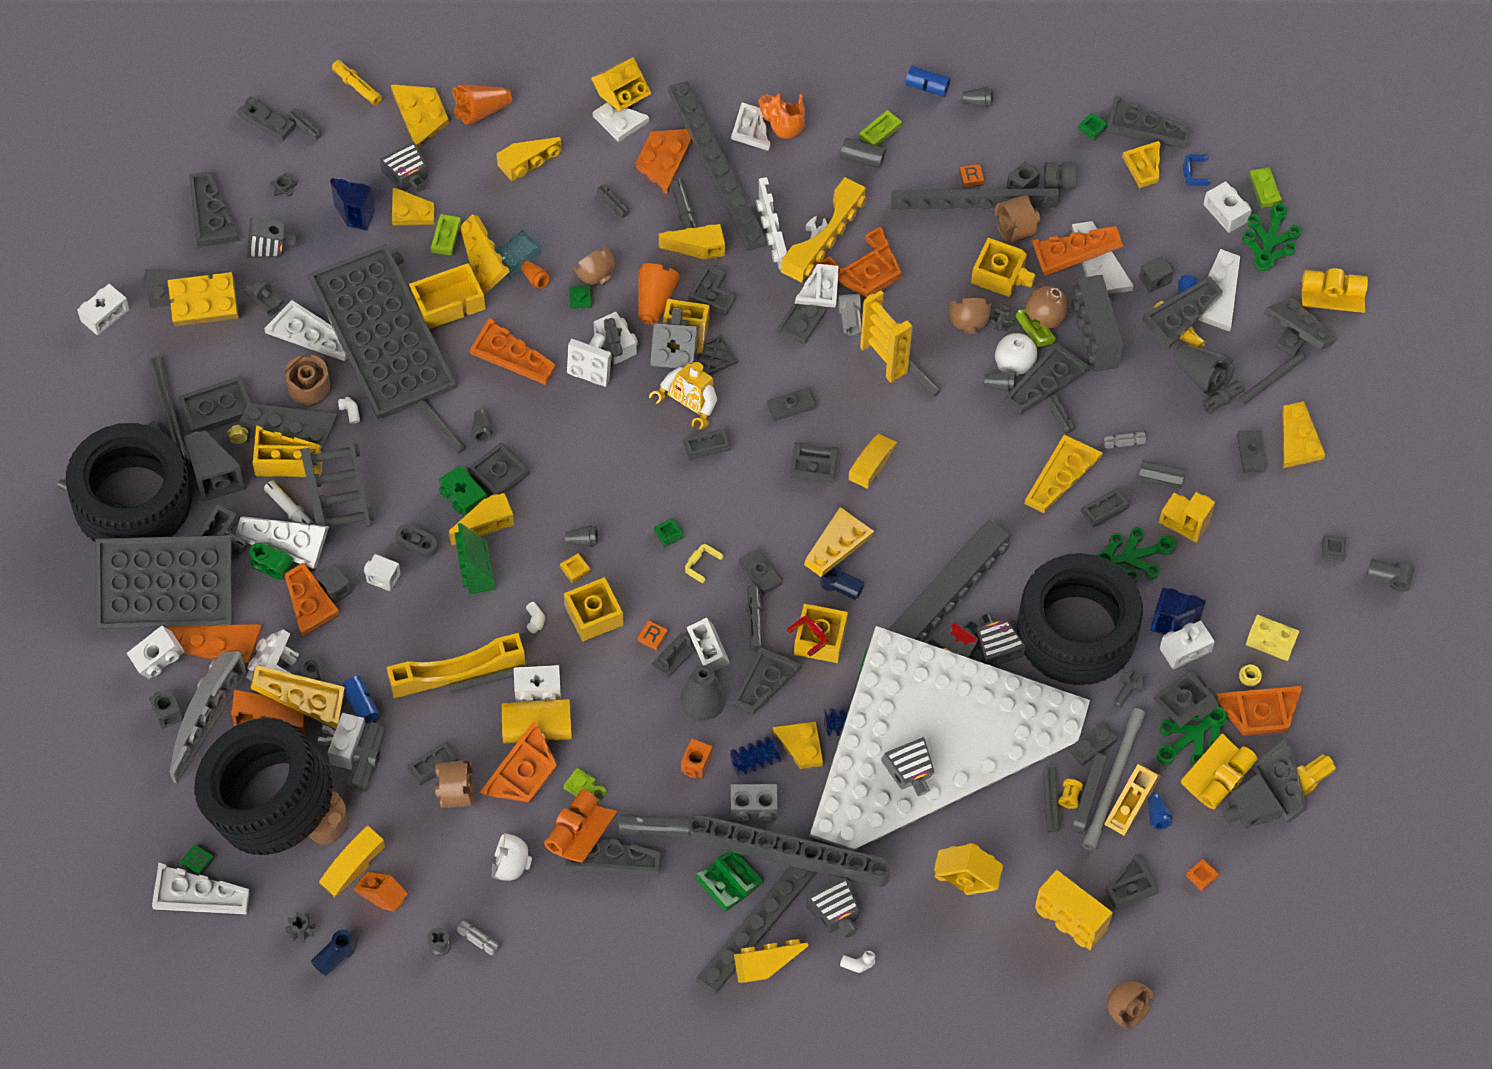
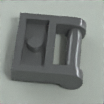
M795 442L790 478L833 483L838 448L831 447V449L803 446L801 443ZM800 454L829 457V459L800 456Z

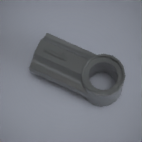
M1371 559L1367 578L1390 584L1392 589L1405 592L1410 588L1414 568L1410 564L1403 562L1394 565Z

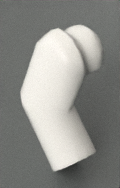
M350 397L339 399V409H347L349 423H359L360 417L357 404Z
M531 602L526 606V610L532 616L530 623L527 624V629L532 634H535L543 628L545 615L535 602Z
M865 951L863 956L858 959L844 955L840 966L861 973L873 967L876 956L871 951Z

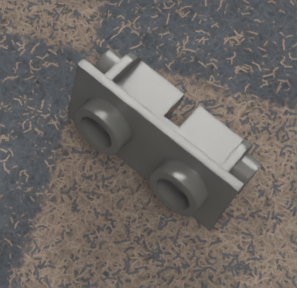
M688 632L685 634L680 633L651 665L669 677L696 649L691 641L690 634Z

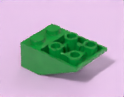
M458 523L459 532L455 533L463 587L468 586L469 594L495 590L487 541L462 523Z

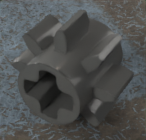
M996 305V308L991 311L989 323L994 324V330L1008 331V328L1014 325L1015 313L1010 312L1011 307Z
M296 912L293 918H287L290 926L285 928L287 933H292V941L299 939L304 943L306 938L314 936L311 929L315 928L316 925L315 921H310L309 913L304 916Z

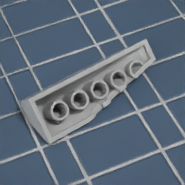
M241 652L220 653L218 658L211 662L207 675L200 679L197 690L183 718L173 750L170 775L174 783H178L231 700L234 690L238 689L247 672Z

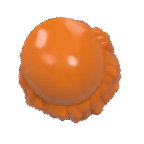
M767 93L762 94V97L758 100L760 111L764 119L770 122L775 135L781 139H792L800 135L805 128L803 95L799 94L796 104H791L781 100V93H778L776 96L768 95Z

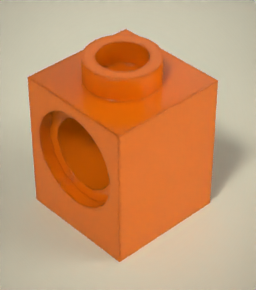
M691 738L681 760V772H684L685 775L691 778L698 777L703 779L713 756V746ZM692 759L701 760L699 763L691 762Z

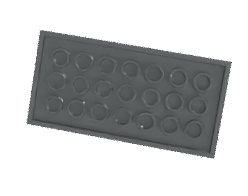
M386 244L308 274V279L377 419L456 388V382Z

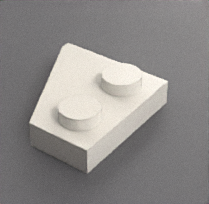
M608 102L593 111V117L618 142L649 123L647 115L628 108L618 111Z
M817 264L811 276L805 282L804 287L796 296L795 304L835 308L838 266Z

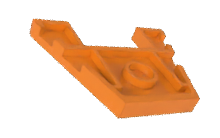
M881 227L865 235V241L874 251L842 269L830 256L817 264L838 266L839 284L865 297L870 294H876L902 278L901 270L894 254L889 248V243L885 239Z

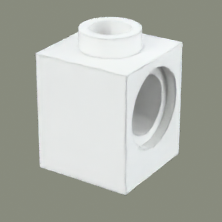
M376 554L364 567L367 583L390 592L401 574L399 563Z

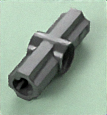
M366 723L360 744L355 747L352 758L353 766L347 782V787L355 792L362 793L367 791L372 772L378 766L380 746L385 733V727L378 723Z

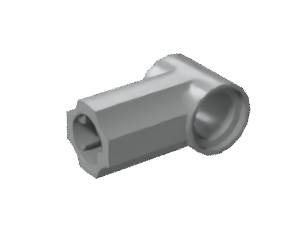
M860 294L838 295V310L842 318L843 333L848 334V336L856 335L861 332Z

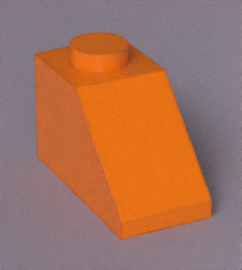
M366 872L353 888L356 893L382 910L393 912L402 906L404 898L408 895L391 875Z

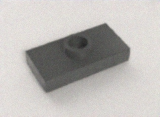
M808 388L767 400V405L774 421L815 409V404Z
M725 428L683 438V444L689 460L731 450Z
M1260 431L1238 432L1237 438L1243 473L1265 472L1266 465Z
M1117 488L1081 507V513L1090 525L1095 527L1127 510L1130 504Z
M758 549L739 559V564L754 584L761 587L763 595L782 585V580Z
M444 742L408 764L407 767L419 785H422L436 776V763L459 761V759L447 742Z

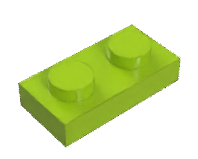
M886 110L859 133V139L864 143L879 146L902 127V121Z
M1270 167L1251 170L1249 178L1260 208L1272 207L1277 203H1281L1282 199Z
M440 214L431 245V253L452 256L461 224V217Z
M1025 309L1018 310L1015 317L1029 338L1033 340L1036 347L1054 343L1056 338L1049 328L1040 326V321L1036 319H1030Z

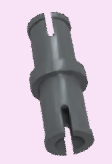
M1235 380L1224 389H1218L1216 394L1202 402L1203 407L1208 406L1204 410L1207 413H1211L1221 405H1227L1230 399L1244 392L1243 386L1238 387L1242 383L1239 380Z

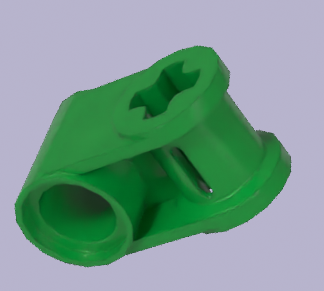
M255 543L249 549L252 568L276 580H282L285 576L284 574L287 573L293 563L290 555L264 543Z

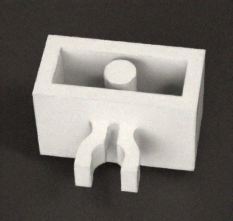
M1202 621L1191 622L1179 631H1171L1165 634L1161 641L1160 650L1174 670L1211 653L1215 641Z
M342 713L336 731L323 725L322 733L329 734L330 737H319L318 744L323 746L330 745L328 750L330 765L352 769L353 753L355 747L360 744L365 727L364 718Z

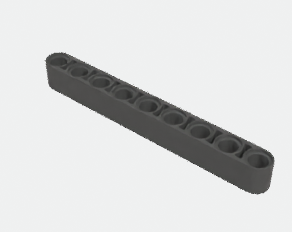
M695 815L688 822L690 839L697 844L834 877H846L847 880L876 887L885 886L890 880V865L886 859L704 815ZM698 827L704 828L702 831H695ZM718 833H725V834H726L725 836H722V837L717 836ZM742 838H747V839H749V840L746 841V842H741V841H739V840L742 839ZM765 843L771 844L769 847H762L761 845ZM785 849H793V850H794V851H792V852H790V853L784 852ZM809 854L816 855V857L814 858H808L806 856ZM832 859H836L839 862L834 864L830 863L829 861ZM853 865L862 866L859 869L852 868ZM877 870L884 871L883 874H876L874 872Z

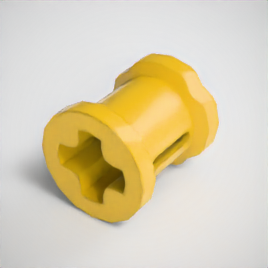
M1066 779L1063 782L1064 790L1058 803L1067 809L1078 808L1079 802L1077 800L1084 786L1077 780Z

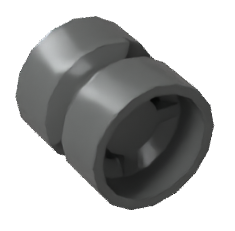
M1045 162V189H1057L1059 186L1063 189H1075V162H1062L1061 165H1058L1057 162ZM1057 171H1060V180H1056Z

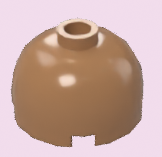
M607 245L602 246L603 251L599 252L596 249L578 263L580 268H573L574 273L582 282L588 285H595L597 283L604 285L612 279L610 274L615 269V258Z
M1042 286L1030 294L1025 304V310L1030 319L1040 321V326L1056 328L1065 320L1069 304L1065 294L1059 289L1052 286Z
M964 298L962 303L956 304V300L952 301L948 305L950 321L959 330H964L965 334H975L978 329H982L987 325L991 314V302L988 301L986 303V299Z
M1124 981L1112 987L1109 991L1108 1013L1125 1030H1128L1129 1025L1134 1028L1148 1014L1151 1008L1148 1006L1149 999L1152 1001L1154 999L1153 991L1138 981Z

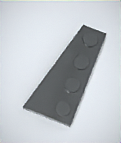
M210 171L189 174L197 246L239 241V236L226 211Z
M145 269L150 309L171 305L168 280L205 275L213 279V274L221 273Z
M1209 276L1145 313L1142 320L1169 349L1222 296L1223 290Z

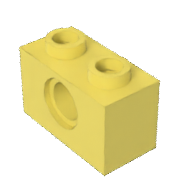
M1257 615L1246 645L1288 661L1296 643L1299 630Z

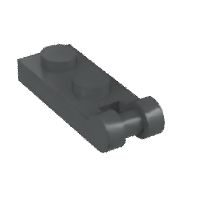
M251 96L245 101L246 104L237 110V114L242 119L281 141H284L295 129L294 122L260 104Z

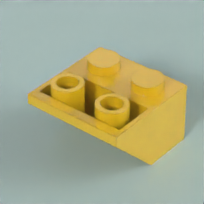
M634 57L621 61L591 78L600 97L618 111L652 94Z
M667 299L663 323H667V319H672L673 308H682V320H687L686 325L699 326L697 354H702L709 324V305ZM673 340L674 343H670V348H673V350L679 349L680 345L676 344V340Z

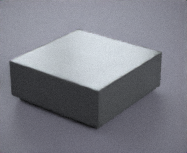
M1323 535L1322 558L1344 560L1346 538Z

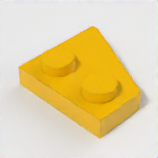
M393 188V226L434 225L435 207L433 202Z

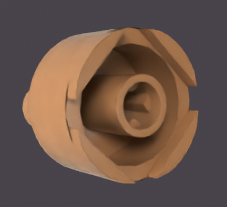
M1028 195L1003 201L995 207V218L999 217L1000 221L997 224V228L1006 242H1016L1036 235L1040 215L1038 211H1034Z
M301 355L293 358L287 364L285 380L288 393L294 401L304 404L306 407H311L328 395L331 389L326 363L321 358L315 355H310V357H303Z
M471 761L436 763L435 769L436 776L439 777V784H435L436 797L440 798L441 808L473 806L472 803L475 802V780H472L471 774H469L473 773Z
M332 792L327 813L319 826L308 836L315 843H333L340 838L348 827L345 804L337 792Z

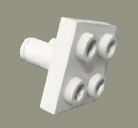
M596 333L589 345L571 339L568 344L567 373L606 387L610 381L611 352L601 349L605 343V337Z
M282 629L266 638H262L256 646L257 653L248 664L247 669L249 671L246 678L252 681L256 665L290 673L277 665L280 658L292 666L299 656V653L285 646L290 633Z

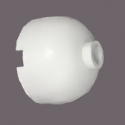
M1012 333L1003 337L995 351V360L999 370L1015 372L1016 377L1023 373L1026 375L1036 365L1038 358L1037 347L1033 340L1021 333Z
M506 833L500 837L494 855L496 856V865H492V878L511 881L519 878L524 869L529 870L532 857L528 856V847L521 838Z

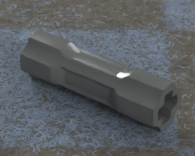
M620 814L619 835H654L689 839L688 822L690 817L664 818Z

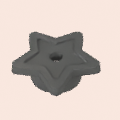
M286 174L270 181L271 185L275 187V196L283 193L291 196L292 188L297 185V181L291 180Z

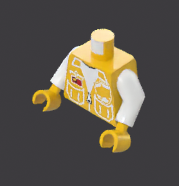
M693 362L685 367H678L669 372L660 384L661 388L651 392L649 398L651 399L658 394L659 400L656 404L665 400V392L668 391V396L701 415L693 419L692 427H697L699 422H701L699 430L706 429L709 425L707 416L711 415L717 402L712 376L703 371V365L699 362Z

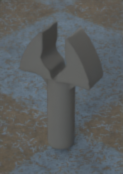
M1134 670L1127 671L1120 676L1119 682L1123 683L1124 687L1113 702L1115 707L1120 708L1131 691L1136 690L1141 693L1143 687L1142 674L1136 682L1130 683V678L1133 676Z

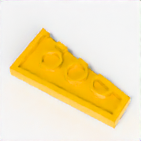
M472 214L460 225L471 269L485 295L510 271L508 267L503 265L501 255L496 253L494 242L487 237L488 232L479 216Z
M1063 435L1026 497L1024 504L1045 513L1102 458L1103 452Z
M840 507L807 556L804 565L822 577L871 539L874 531Z
M255 666L250 689L326 725L337 728L344 693L343 686L262 666Z

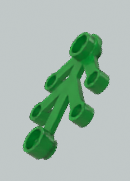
M1281 203L1271 207L1270 218L1272 221L1268 234L1261 226V218L1257 214H1251L1247 221L1248 226L1253 228L1255 233L1251 230L1243 233L1242 241L1254 253L1253 262L1260 271H1268L1273 267L1275 260L1287 255L1292 256L1296 251V244L1289 240L1300 237L1301 228L1299 226L1292 225L1287 232L1276 236L1280 222H1283L1287 215V208ZM1256 234L1264 244L1263 251L1255 242ZM1286 242L1282 249L1271 253L1272 247Z
M1135 527L1131 530L1130 539L1121 554L1113 556L1116 548L1122 546L1123 536L1120 533H1113L1105 552H1101L1096 556L1108 559L1116 565L1126 563L1146 572L1147 578L1156 579L1159 575V567L1139 559L1158 553L1170 555L1174 551L1175 540L1165 535L1159 538L1156 545L1134 550L1137 543L1141 542L1144 537V531L1139 527ZM1134 533H1139L1141 536L1136 537ZM1113 539H1119L1120 542H1114ZM1121 567L1128 573V576L1132 575L1135 577L1133 582L1136 584L1139 578L1138 572ZM1149 570H1154L1156 573L1152 574Z
M1218 707L1203 719H1200L1198 716L1194 717L1192 720L1203 721L1199 725L1185 724L1180 728L1176 723L1168 720L1163 721L1159 729L1162 735L1170 736L1172 733L1186 735L1172 746L1162 745L1159 747L1156 756L1158 762L1163 765L1172 764L1176 754L1194 741V754L1190 761L1191 765L1194 766L1196 763L1194 759L1203 756L1204 732L1211 728V741L1208 743L1207 750L1220 736V728L1227 721V714L1224 709ZM1216 716L1219 720H1214L1212 717ZM1168 726L1171 730H1164L1163 727ZM1162 755L1169 756V759L1162 758Z

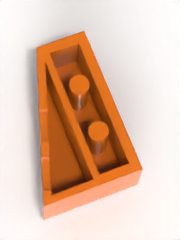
M234 690L231 712L234 726L248 720L276 718L289 722L305 736L307 715L265 695Z

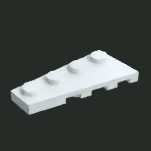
M765 177L759 179V199L756 200L757 211L762 213L763 229L766 228L768 232L766 233L767 243L772 245L773 248L771 250L773 262H777L780 270L782 258L787 251L782 232L779 231L777 213H774L772 194H768V179Z
M293 300L264 328L266 334L342 361L347 360L332 326Z
M243 516L240 517L235 535L248 541V544L264 543L278 551H283L290 555L294 562L304 563L305 566L314 569L317 568L329 527Z

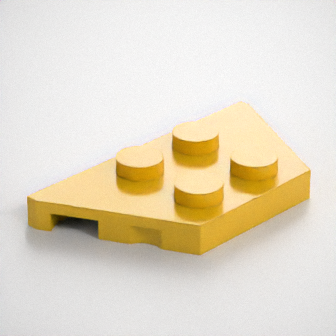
M391 85V91L410 137L418 149L422 147V142L427 138L431 139L436 135L437 131L449 124L448 117L435 88Z

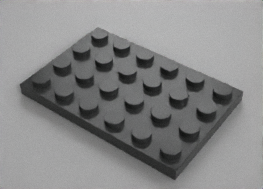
M232 536L96 539L97 629L233 625Z

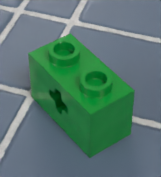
M461 465L439 478V492L444 499L451 501L452 507L457 514H462L465 517L482 500L487 499L486 493Z

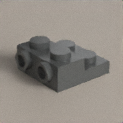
M1190 671L1153 697L1156 704L1180 728L1194 717L1198 716L1200 719H1203L1219 707L1216 701L1219 698L1212 688L1207 689L1202 678L1199 675L1195 677Z

